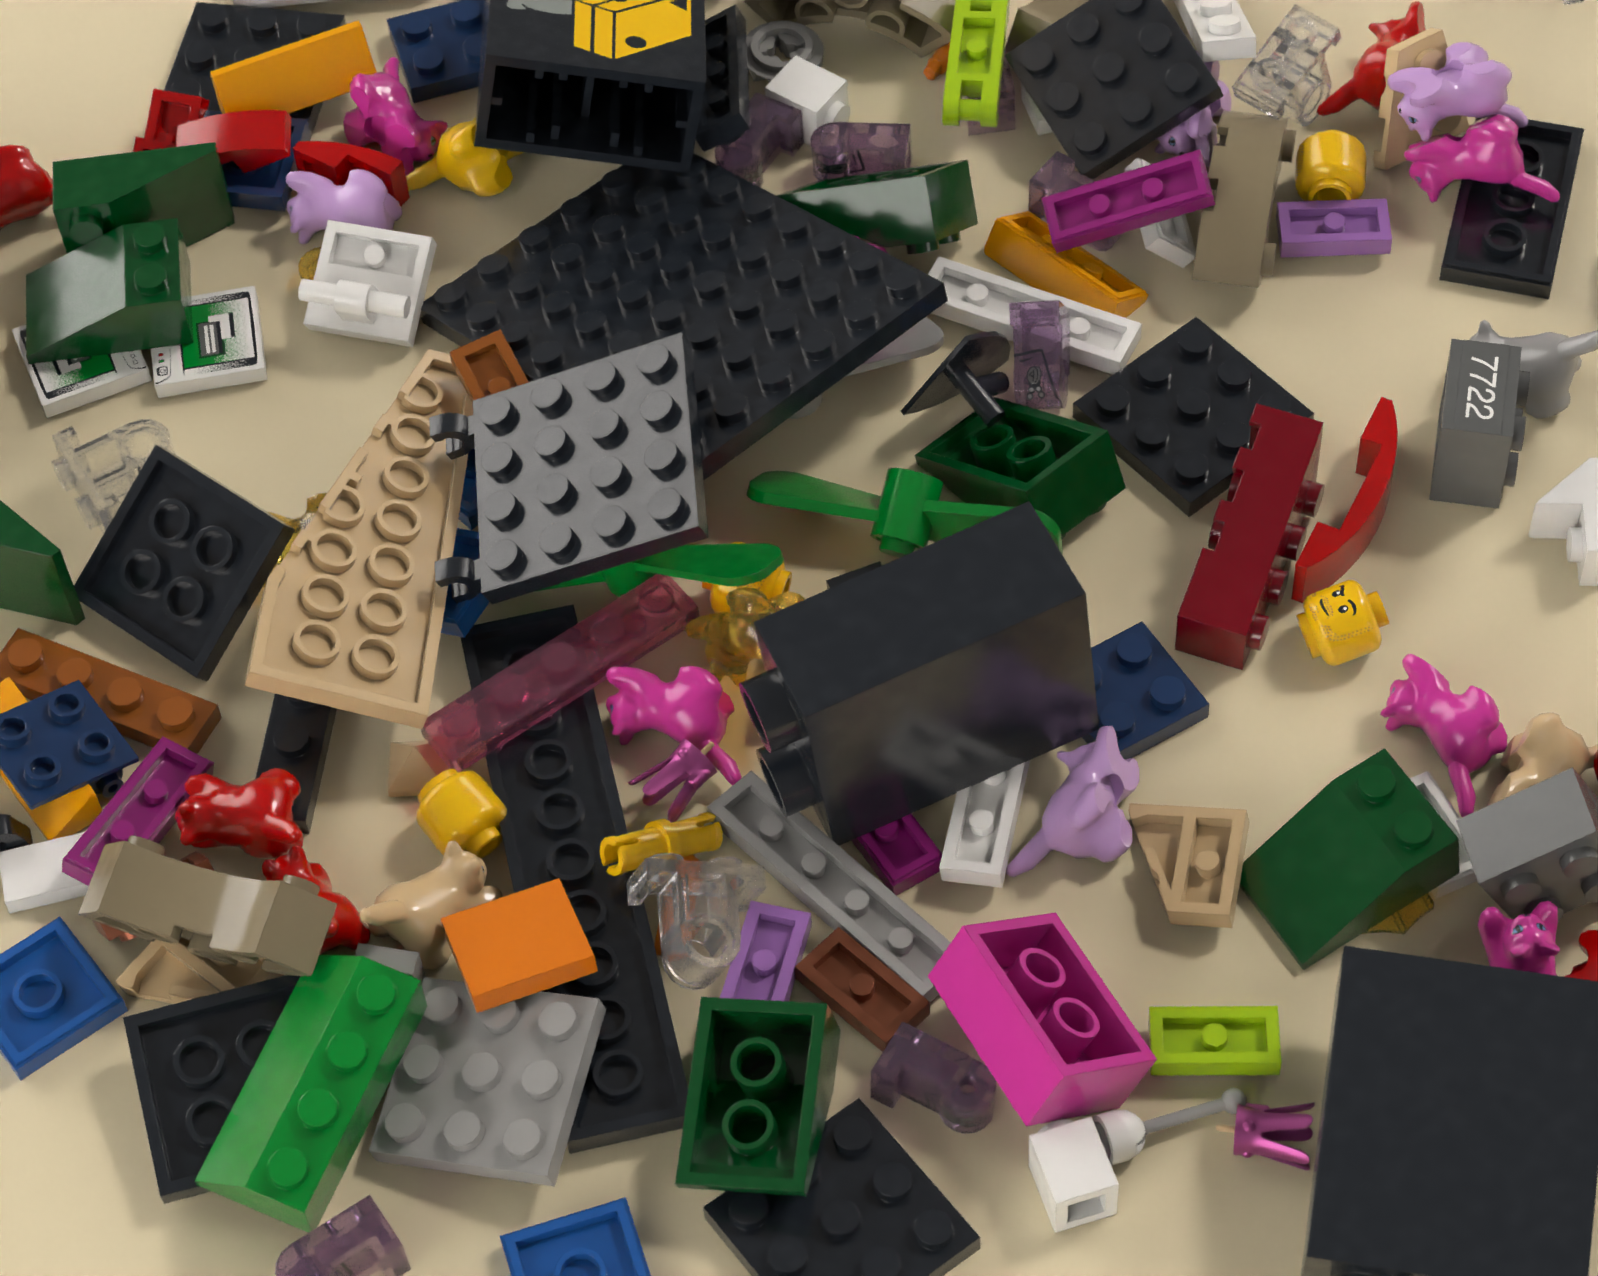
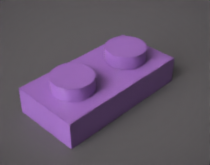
M1387 198L1277 202L1276 223L1281 258L1390 254L1392 233Z
M750 901L720 998L789 1001L796 980L795 966L802 960L812 928L811 913Z

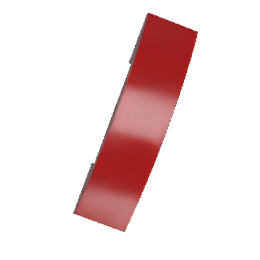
M1380 398L1360 437L1355 473L1366 478L1340 529L1317 521L1295 564L1292 600L1303 603L1310 594L1334 584L1361 557L1380 526L1390 496L1397 452V419L1393 401L1390 399Z

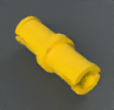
M710 812L700 813L698 816L670 822L664 818L650 821L643 830L619 836L605 837L600 845L601 862L603 866L618 862V864L609 866L607 869L608 874L612 876L622 875L625 872L651 865L658 869L675 866L682 857L718 850L723 841L720 822H715L714 824L704 826V824L713 822L716 818Z

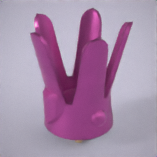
M683 739L669 758L627 783L635 785L658 772L642 789L644 792L643 804L652 806L685 781L668 810L667 820L675 822L695 792L717 773L714 765L705 756L714 747V743L709 742L700 751L688 740Z
M1315 1102L1269 1108L1268 1105L1253 1103L1238 1104L1235 1126L1216 1125L1215 1127L1217 1131L1234 1133L1233 1155H1242L1245 1158L1261 1155L1303 1170H1310L1308 1164L1310 1159L1306 1152L1275 1141L1309 1140L1313 1135V1131L1309 1127L1313 1122L1312 1116L1293 1112L1309 1110L1315 1106Z

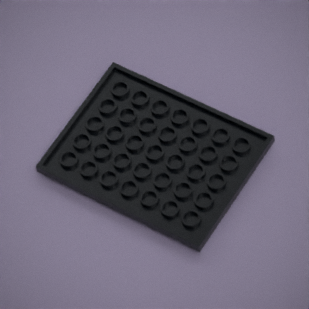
M693 153L690 173L622 165L617 169L609 171L600 181L578 196L565 201L559 209L536 225L524 229L517 238L501 249L482 258L476 266L451 283L441 286L435 294L423 302L420 317L425 325L460 347L501 329L528 382L682 332L692 344L703 480H706L947 302L948 298L944 283Z

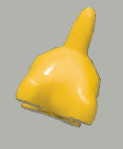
M476 118L472 121L458 123L450 127L442 135L437 149V156L406 176L409 191L421 189L439 179L446 178L461 190L472 191L479 197H491L501 193L510 186L513 175L507 161L524 152L474 146Z

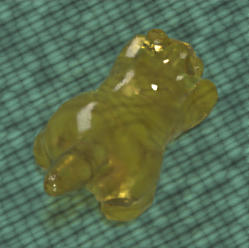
M738 588L730 591L726 596L730 613L726 611L703 615L691 620L685 626V631L690 638L707 641L704 648L705 656L711 668V674L717 677L719 683L724 676H728L735 685L739 686V683L746 680L749 662L754 659L762 660L753 622L805 600L804 596L794 592H784L767 599L763 591L757 588Z

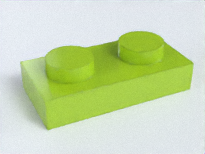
M1278 1006L1149 1007V1048L1157 1058L1150 1068L1151 1076L1280 1075L1282 1060Z

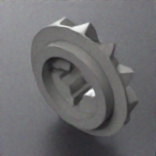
M773 21L754 28L746 35L748 70H750L753 81L767 79L770 82L795 55L819 67L823 66L824 49L822 41L812 29L803 24L792 21ZM775 47H779L780 52H783L786 57H790V60L781 61L778 56H774L776 53Z

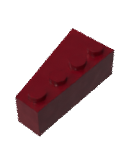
M1257 403L1249 421L1251 426L1249 449L1239 448L1232 467L1234 473L1229 486L1227 501L1220 499L1209 535V549L1202 548L1178 612L1175 650L1240 670H1243L1250 650L1260 651L1264 645L1271 620L1269 616H1265L1269 604L1279 606L1282 601L1289 577V572L1283 571L1288 559L1293 561L1299 559L1307 533V528L1302 527L1305 516L1316 517L1325 488L1324 484L1316 482L1324 422Z

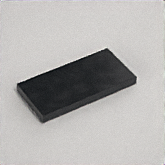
M1485 117L1476 118L1475 121L1483 119ZM1528 119V124L1525 127H1518L1517 141L1523 153L1524 170L1527 174L1548 181L1559 192L1560 199L1556 203L1513 187L1508 183L1494 184L1471 179L1461 180L1439 280L1544 299L1550 298L1584 133L1583 128Z

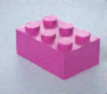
M1056 912L964 925L928 975L947 1008L978 1052L979 1057L984 1061L1026 1127L1119 1109L1157 1060Z

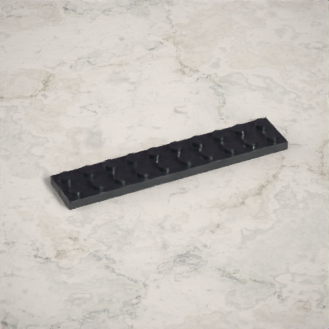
M574 604L473 625L465 638H460L492 790L507 809L505 818L500 822V828L514 893L559 878L594 953L598 972L541 992L599 998L606 1009L568 1139L569 1154L683 1129L688 1086L637 870L612 876L608 874L607 869L609 866L618 864V862L603 866L600 858V845L605 837L619 836L628 832Z

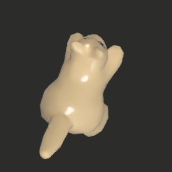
M1541 713L1533 717L1528 722L1525 731L1514 736L1509 741L1502 755L1500 765L1509 769L1510 773L1503 782L1498 784L1486 807L1572 767L1580 776L1586 769L1593 768L1594 755L1598 750V744L1593 747H1587L1582 735L1567 728L1556 713Z
M450 841L447 844L440 866L411 881L389 885L376 897L374 905L361 909L359 915L363 922L368 923V928L374 936L381 938L391 936L401 943L404 950L419 952L424 970H431L446 964L452 954L440 918L502 898L503 896L498 887L484 886L487 873L484 861L475 854L462 850L456 841Z

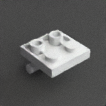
M328 220L314 280L302 279L299 285V300L308 302L303 324L309 330L413 347L437 243L429 236Z

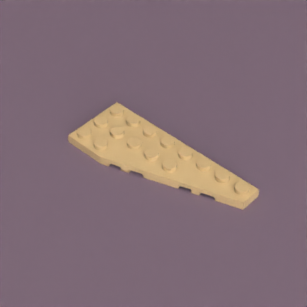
M431 349L426 351L400 388L390 408L385 414L381 415L374 425L369 438L362 447L358 448L319 504L318 510L305 529L300 531L293 541L290 551L280 565L277 564L268 577L262 594L244 686L423 729L429 713L448 586L440 587L435 582V561L453 557L468 454L452 460L446 454V439L435 442L430 437L429 418L443 413H459L467 417L473 415V403L451 363L450 354Z

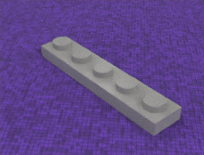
M753 771L747 773L707 806V812L713 813L716 816L715 820L711 822L712 824L720 822L722 832L833 930L840 927L929 1002L939 995L928 975L951 942L804 815L797 812L789 817H785L778 807L768 784Z

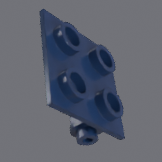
M79 680L0 714V769L31 810L88 784L92 787L95 794H102L106 798L112 797L124 784L121 780L123 768L139 761L137 754Z

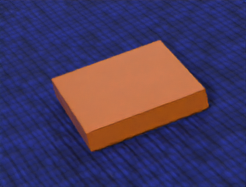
M559 878L440 918L444 934L476 1013L598 972L594 953Z

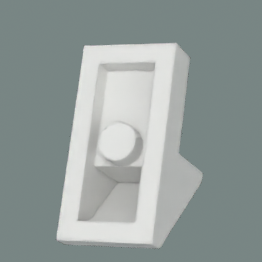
M1589 458L1536 503L1529 530V537L1567 539L1568 562H1577L1579 586H1598V458Z

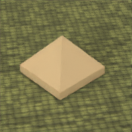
M450 739L390 742L389 797L418 796L421 789L432 778L450 769Z

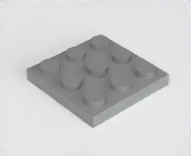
M424 977L422 987L427 1008L392 1076L369 1152L378 1162L555 1186L606 1012L605 1007L599 998L540 991L476 1013L464 982Z

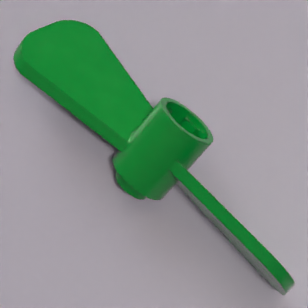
M888 468L881 496L791 471L764 472L749 482L746 493L749 499L761 504L874 521L870 536L880 541L878 550L895 557H903L928 546L929 540L937 542L1015 508L939 501L944 484L941 480L924 473L902 468ZM1035 509L1058 549L1063 554L1062 536L1059 526L1051 517Z
M766 543L683 545L538 591L606 582L609 590L614 595L632 598L644 595L659 582L662 575L724 586H742L768 577L784 562V557L779 547Z

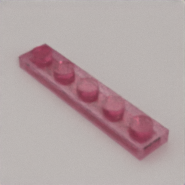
M656 574L428 716L423 729H421L422 736L450 769L454 768L461 772L607 680L606 672L609 668L629 666L700 621L699 607L671 576Z

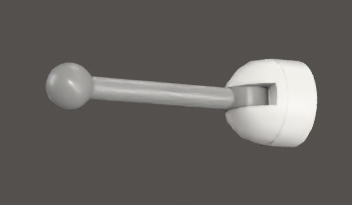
M1230 1088L1219 1099L1146 1121H1142L1136 1114L1128 1110H1111L1095 1115L1093 1122L1112 1166L1128 1161L1140 1154L1145 1144L1146 1134L1222 1111L1236 1114L1238 1104L1245 1105L1247 1099L1241 1090Z

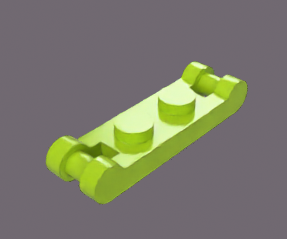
M955 0L943 96L942 123L944 126H959L960 121H980L981 127H997L1010 0ZM962 96H967V97H971V98L981 97V100H980V99H962Z

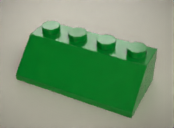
M319 955L312 976H300L195 1179L196 1185L314 1235L427 1008L421 980L363 956Z

